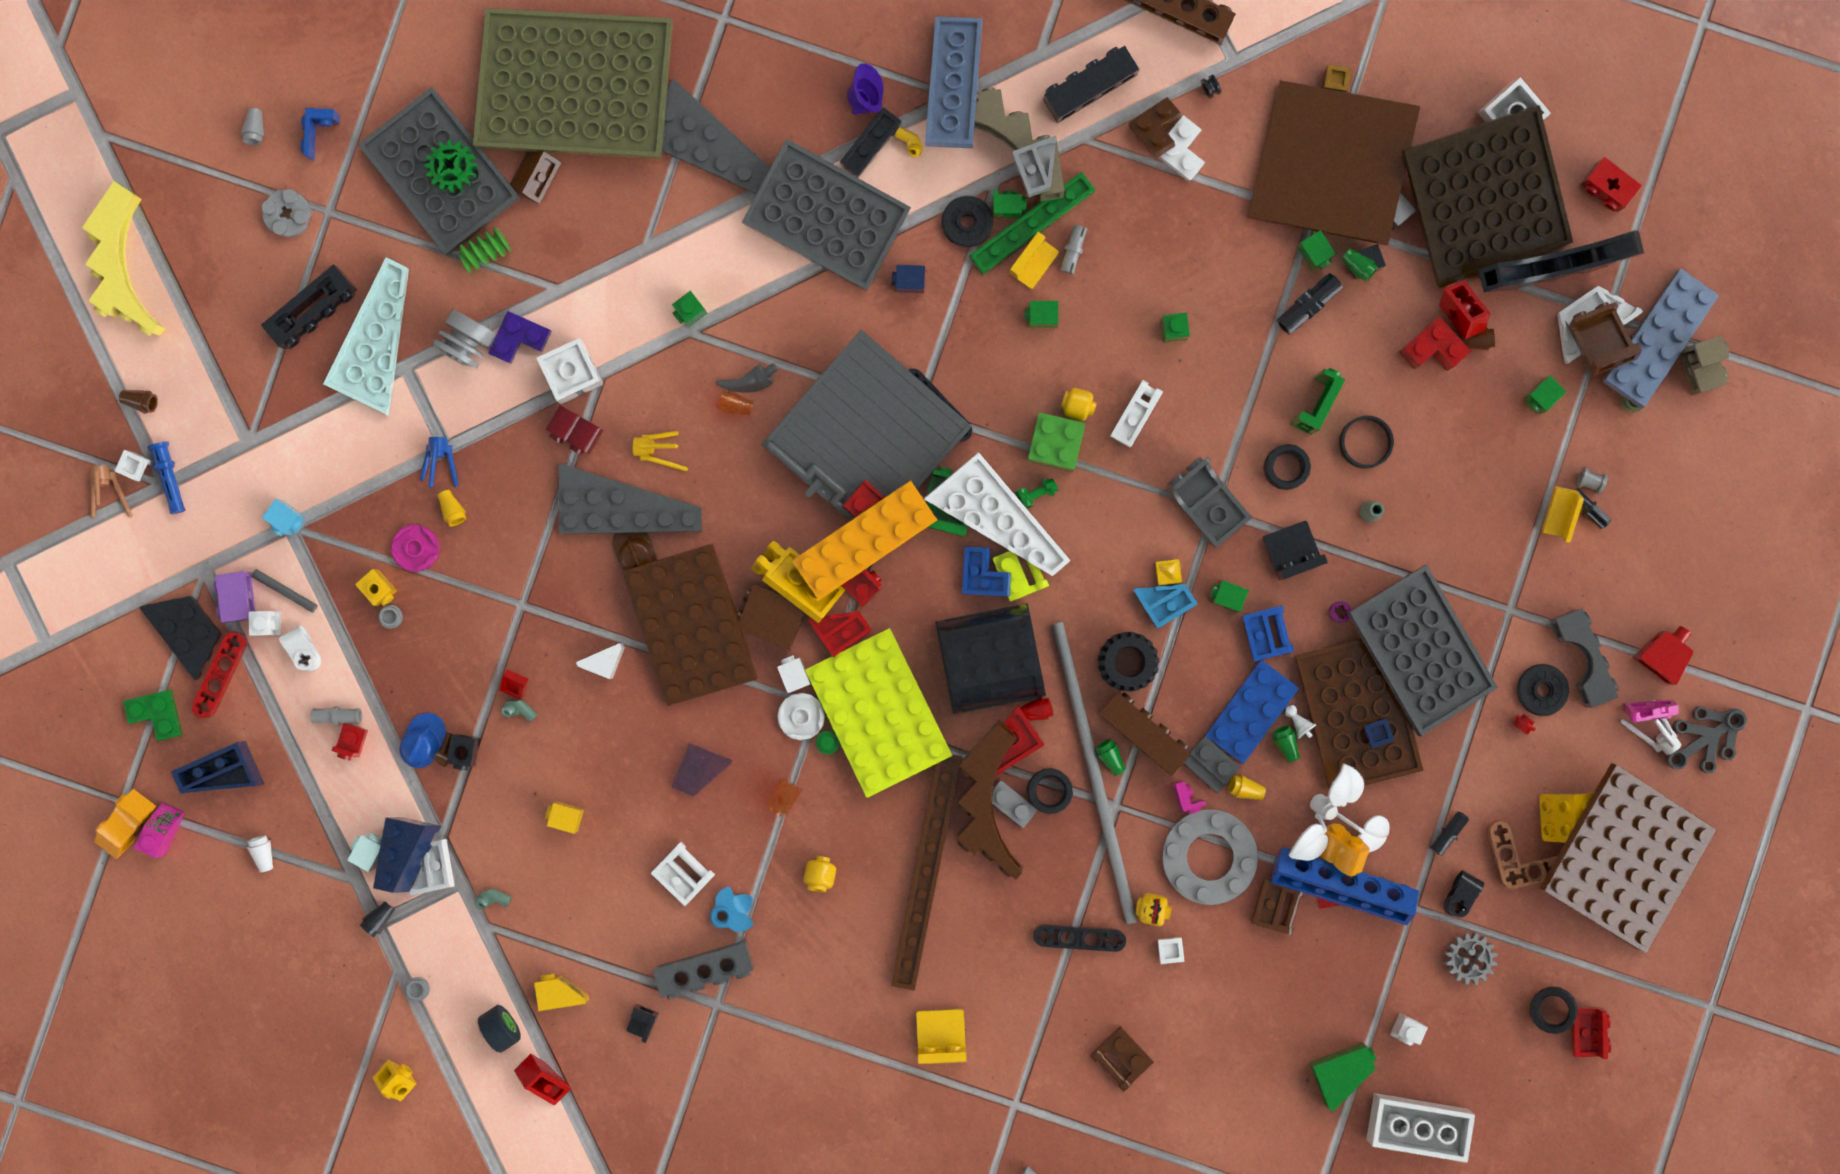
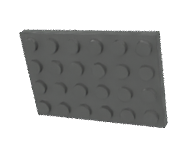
M433 87L358 144L446 256L521 199L484 151L473 146V137ZM448 140H452L454 145L460 141L463 144V148L468 146L471 150L469 154H474L476 157L472 161L478 165L477 169H472V172L476 174V178L470 177L471 185L469 186L464 183L463 191L455 187V192L451 193L447 187L443 192L439 189L440 184L435 187L431 183L433 179H429L426 176L430 172V170L424 167V164L430 163L426 155H433L431 147L439 149L440 141L445 146ZM439 160L436 165V170L439 168ZM466 163L463 165V172H465ZM448 164L451 170L454 169L455 166L453 164ZM450 178L448 181H454L458 178Z
M786 139L749 207L742 224L867 291L911 207Z
M1423 565L1347 612L1417 736L1426 734L1498 688L1427 565Z

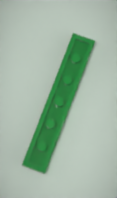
M1080 172L1064 184V198L1041 201L969 255V258L982 275H985L1033 239L1037 232L1041 233L1096 191L1083 172Z

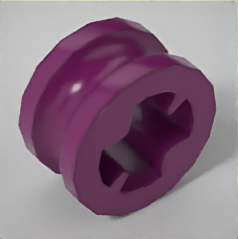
M1342 601L1333 603L1328 612L1331 620L1342 623L1350 619L1347 612L1352 609L1349 604ZM1339 605L1342 606V610L1346 611V615H1342V619L1338 618V614H1334V610L1339 609Z

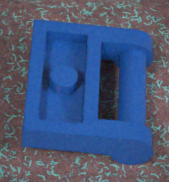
M1283 605L1241 616L1253 662L1294 652L1293 644L1290 645L1282 614L1284 612ZM1273 615L1281 644L1279 648H1275L1268 616Z

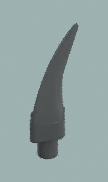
M774 363L766 368L757 365L740 379L717 381L716 384L734 392L750 393L760 391L773 383L771 375L777 372L778 368Z

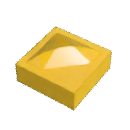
M1179 559L1155 562L1158 586L1182 583Z

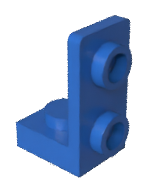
M305 108V116L303 115L301 120L304 139H301L300 146L301 152L304 153L306 158L315 160L316 124L320 127H332V124H340V115L334 109Z

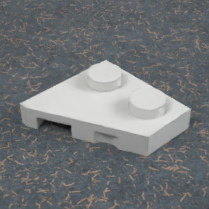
M446 839L430 843L432 847L429 852H426L421 862L422 867L415 880L414 888L410 890V896L454 887Z

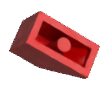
M531 1053L514 1070L524 1089L554 1106L571 1089L545 1061Z

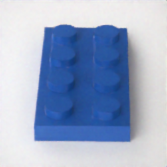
M1259 660L1204 736L1244 764L1299 690V687L1263 660Z

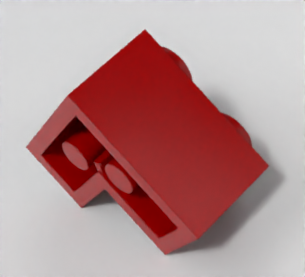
M1440 316L1433 320L1399 351L1413 369L1421 366L1433 355L1447 371L1454 368L1472 352Z

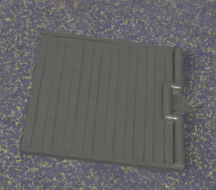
M861 329L761 445L810 486L805 492L807 497H811L816 491L837 511L851 521L855 517L842 505L864 480H867L884 497L910 480L918 489L933 472V469L941 463L972 426Z

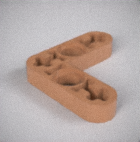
M1493 821L1488 826L1487 834L1501 884L1510 889H1516L1543 882L1546 877V871L1547 873L1549 872L1545 866H1552L1558 855L1520 863L1510 826L1503 821ZM1498 825L1500 828L1505 829L1501 836L1503 841L1508 840V844L1496 845V842L1501 843L1499 835H1494ZM1503 848H1508L1511 851V858L1507 861H1502L1499 857V853ZM1537 865L1540 869V875L1532 879L1528 874V870L1531 866ZM1509 872L1515 875L1523 874L1525 881H1523L1522 877L1513 879L1514 883L1506 881V877H1509Z

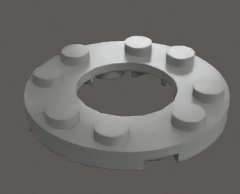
M1203 809L1199 812L1183 816L1171 827L1163 844L1162 862L1168 881L1182 896L1199 904L1216 905L1236 898L1249 886L1256 872L1258 853L1255 840L1243 822L1221 810ZM1203 834L1222 836L1229 842L1233 851L1231 868L1224 876L1216 880L1198 878L1192 873L1187 864V852L1190 844Z

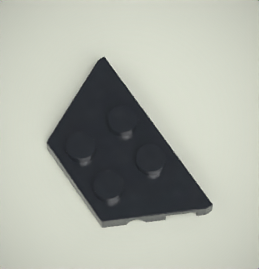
M194 596L142 605L140 607L141 611L192 678L198 680L202 675L201 671L206 661H209L213 653L214 645L218 643L222 634Z

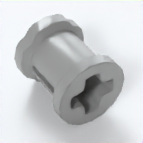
M1583 467L1578 475L1576 486L1579 488L1582 486L1594 490L1595 494L1600 495L1605 489L1608 475H1599L1589 471V468Z

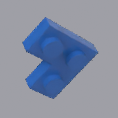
M965 547L962 594L1010 597L1011 573L989 571L990 548Z

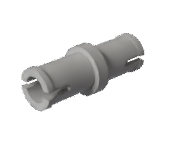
M1073 225L1068 245L1066 244L1064 248L1066 252L1060 271L1074 275L1079 255L1083 253L1081 248L1086 231L1088 230L1087 228Z
M334 706L332 709L313 708L311 710V722L313 724H360L362 721V710L360 708L341 709L339 706Z

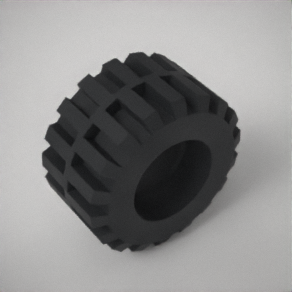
M1123 632L1109 638L1101 647L1097 660L1099 661L1098 669L1102 674L1101 677L1108 685L1117 690L1129 692L1145 688L1154 680L1155 674L1158 673V663L1160 662L1157 656V649L1154 648L1150 640L1145 638L1146 636L1135 632ZM1123 648L1137 650L1142 658L1140 670L1132 676L1120 674L1115 667V656Z

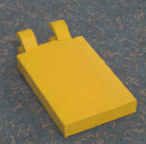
M772 541L763 555H760L755 560L754 565L751 567L752 571L756 574L765 575L762 581L817 623H820L846 589L839 586L818 600L791 561L800 554L791 547L785 551L777 542Z

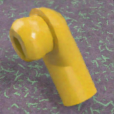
M899 127L895 138L906 142L910 157L917 158L921 156L923 147L919 135Z

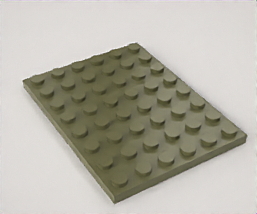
M486 8L473 146L481 149L545 151L548 153L662 159L673 31L672 18Z

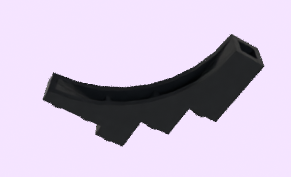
M1634 230L1560 252L1496 263L1479 269V275L1484 293L1514 290L1534 283L1549 282L1569 275L1596 271L1608 267L1610 264L1644 254L1639 230Z

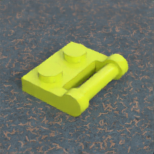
M1011 551L992 558L997 572L1011 573L1010 597H1008L1010 602L1049 586L1047 579L1044 580L1040 568L1027 561L1036 583L1029 586L1018 560V555Z

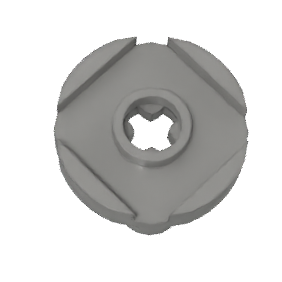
M294 190L277 191L270 195L262 204L263 220L268 229L273 233L286 238H294L307 230L310 217L312 218V209L306 198ZM286 208L293 210L290 214V219L282 217L283 210Z

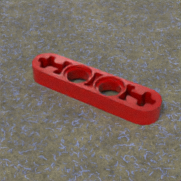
M231 632L223 638L192 704V711L197 717H211L217 711L247 647V639L242 633ZM238 637L237 642L240 643V646L234 647L231 652L236 654L235 657L231 654H225V650L231 651L233 644L230 640ZM224 657L228 658L231 662V666L227 671H223L219 667V661ZM213 679H217L221 685L216 693L209 689V683ZM204 694L215 697V700L209 699L207 702L209 711L202 713V708L199 706L201 703H206L208 699Z

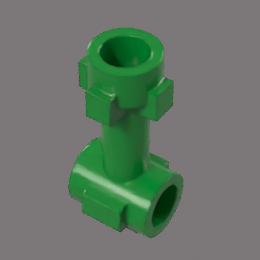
M1053 478L1042 480L1043 485L1028 492L1026 488H1022L1014 492V495L1026 509L1034 506L1032 500L1047 493L1051 497L1055 495V492L1059 491Z

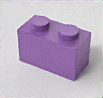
M242 571L215 575L216 581L213 583L215 594L218 595L219 604L216 606L218 618H221V622L231 623L249 620V612L256 611L251 572Z

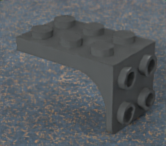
M1199 457L1186 468L1189 471L1186 475L1181 472L1168 483L1171 487L1167 492L1213 547L1217 548L1248 522L1252 516L1215 474L1210 466L1209 461L1211 460L1209 457H1206L1204 460Z

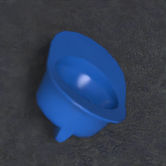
M423 713L411 721L399 748L400 755L406 764L415 768H423L433 762L446 734L445 724L436 714Z

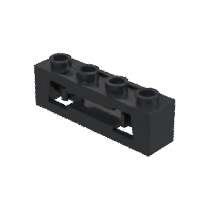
M333 264L262 323L261 326L280 348L285 350L287 348L291 349L300 342L299 338L305 333L313 332L318 327L317 323L323 318L331 317L336 312L335 308L341 303L349 302L354 297V292L358 289L343 271ZM324 292L327 295H330L329 298L324 297L309 311H307L303 316H301L297 321H295V323L293 320H289V318L292 316L294 318L297 317L301 312H303L307 307H309L313 302H315L319 297H321L324 294Z

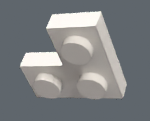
M1183 115L1168 133L1174 140L1175 147L1158 158L1190 183L1205 162L1188 149L1189 145L1201 132V129Z

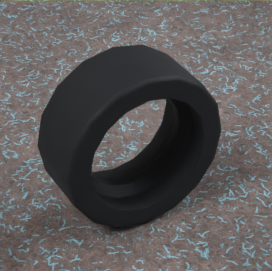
M1286 444L1278 446L1265 459V477L1271 485L1278 489L1290 490L1297 488L1310 475L1311 463L1309 456L1297 445ZM1281 454H1293L1300 461L1301 471L1294 480H1281L1274 473V461Z
M1046 768L1036 772L1030 779L1027 787L1028 798L1031 804L1040 812L1047 814L1058 813L1064 810L1071 802L1073 796V788L1069 778L1060 770ZM1046 777L1057 778L1064 787L1062 799L1054 805L1042 803L1036 795L1037 784Z
M1551 986L1543 988L1534 996L1530 1004V1015L1532 1021L1539 1029L1546 1033L1559 1034L1572 1027L1578 1015V1006L1575 998L1567 990ZM1549 996H1558L1563 999L1569 1009L1566 1020L1559 1024L1546 1022L1539 1012L1543 999Z

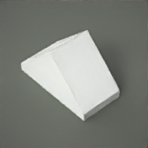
M619 643L576 662L577 666L605 678L613 679L625 649L624 644Z

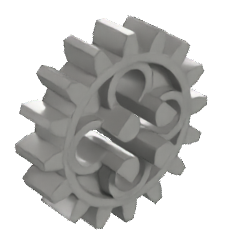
M1463 932L1462 939L1454 936L1456 943L1448 942L1451 950L1444 951V954L1449 956V959L1445 960L1444 964L1451 966L1447 970L1448 973H1456L1454 979L1460 981L1463 978V983L1467 985L1470 979L1475 985H1478L1479 978L1487 981L1486 974H1494L1490 969L1491 966H1497L1498 964L1492 960L1493 957L1498 956L1497 953L1490 951L1494 945L1486 943L1487 938L1484 936L1479 938V935L1475 932L1472 933L1471 937L1468 933ZM1476 945H1480L1479 952H1475L1474 947ZM1463 948L1464 952L1472 955L1474 959L1483 962V968L1479 969L1478 965L1470 962L1466 957L1458 955V949ZM1462 965L1467 967L1465 972H1461Z

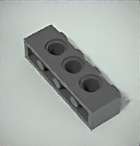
M744 940L656 966L653 972L660 997L667 996L668 999L681 996V991L688 989L691 992L700 991L708 983L713 982V985L716 986L728 982L727 978L736 976L737 979L750 975V971H753L754 963L748 942ZM725 958L731 959L734 963V968L730 970L724 969L721 961ZM707 965L711 970V974L706 977L702 976L698 970L699 966ZM676 973H686L688 981L686 983L678 982Z

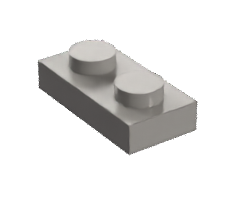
M1001 780L993 788V805L1024 828L1038 809Z

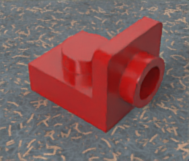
M343 723L337 744L332 747L331 751L338 753L337 757L351 761V758L360 757L368 730Z

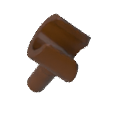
M448 732L441 749L435 755V762L443 767H446L448 764V754H446L452 736Z

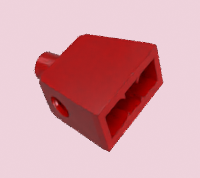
M1679 626L1673 635L1668 631H1660L1632 658L1667 685H1677L1693 655V650L1685 645V642L1691 636V632L1682 626Z

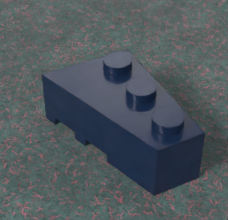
M246 741L236 742L171 771L180 793L264 785Z

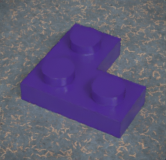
M507 311L488 354L512 364L521 343L543 352L552 331Z

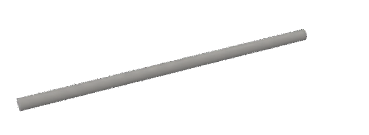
M1064 623L1052 624L1126 924H1132L1138 921Z

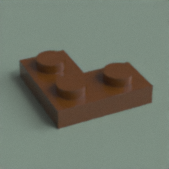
M1166 97L1130 121L1129 128L1154 158L1157 159L1175 147L1174 140L1165 131V128L1180 119L1181 112Z

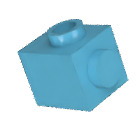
M275 499L262 516V519L271 524L270 529L280 536L283 534L290 536L293 533L296 534L302 528V521L305 518L304 515L279 499Z

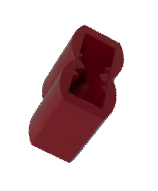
M561 405L546 428L547 431L551 432L550 438L559 443L565 440L571 444L569 449L581 456L583 452L591 453L603 432V429Z

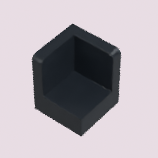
M637 1004L631 1014L627 1032L641 1037V1041L646 1043L659 1013Z

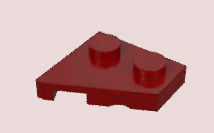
M859 611L824 616L820 623H817L812 618L808 619L833 657L873 631Z

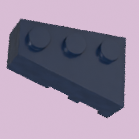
M385 817L373 889L390 893L410 892L422 867L421 862L426 852L430 851L432 847L430 843L435 833L439 832L441 826L404 817Z

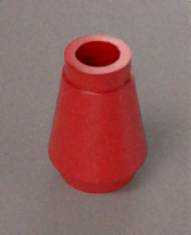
M1041 697L1021 707L1029 721L1049 720V717L1054 716L1050 698L1044 699Z

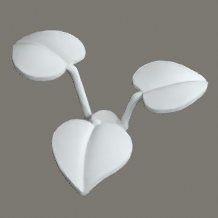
M1343 764L1339 775L1329 790L1328 796L1317 794L1312 798L1310 808L1317 813L1315 818L1318 819L1320 824L1316 823L1309 826L1299 837L1288 856L1299 860H1314L1318 858L1328 844V837L1325 835L1327 828L1323 819L1332 820L1335 817H1338L1360 832L1358 837L1370 848L1369 852L1379 849L1384 844L1390 829L1386 818L1380 815L1371 817L1362 829L1338 813L1337 806L1344 807L1347 802L1353 803L1357 801L1363 792L1364 781L1354 768Z

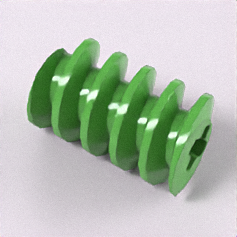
M493 227V236L487 231L485 232V240L479 235L476 236L477 244L468 240V249L462 244L459 245V256L470 274L472 273V266L477 270L481 268L480 261L486 266L489 265L488 257L496 261L497 252L502 257L506 256L505 248L512 253L503 233L496 227Z

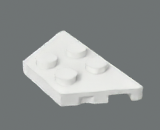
M1600 286L1590 290L1557 313L1564 362L1568 364L1581 355L1568 328L1574 315L1582 311L1591 312L1598 305L1605 302L1609 304L1617 302V313L1623 325L1640 315L1643 312L1642 309L1624 302V299L1617 295H1611L1609 291Z

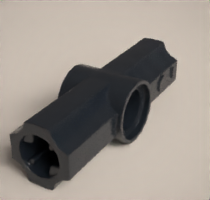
M1331 273L1324 276L1312 289L1309 288L1295 300V304L1276 320L1280 328L1288 335L1293 333L1307 319L1310 320L1325 306V303L1343 288L1341 282Z

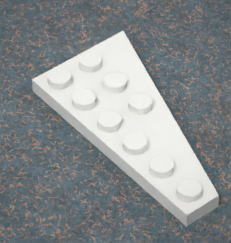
M979 452L924 498L926 501L1019 555L1051 576L1070 562V559Z

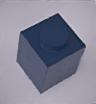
M897 265L896 272L892 271L891 286H896V292L924 293L925 266Z

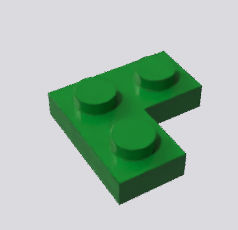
M165 690L123 701L128 724L152 719L157 741L183 736L172 690Z

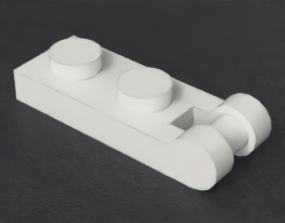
M1144 380L1140 383L1110 435L1111 438L1128 448H1131L1163 393L1158 388L1155 390L1148 386L1149 383ZM1143 394L1151 398L1149 403L1140 399Z

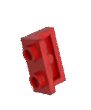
M1600 1007L1578 1008L1577 1018L1572 1025V1056L1608 1059V1052H1611V1041L1608 1038V1028L1611 1026V1019L1606 1010Z

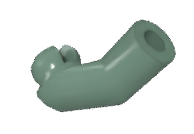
M523 700L508 701L501 708V713L504 717L522 715L529 722H532L538 715Z
M490 888L477 895L475 906L478 909H485L496 902L504 907H508L512 896L495 888Z

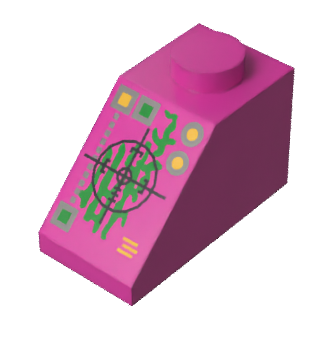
M161 803L144 825L134 849L154 858L166 856L185 812L168 804Z

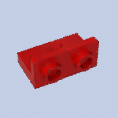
M866 569L842 584L862 607L883 588L880 584L882 579L873 570L869 573Z

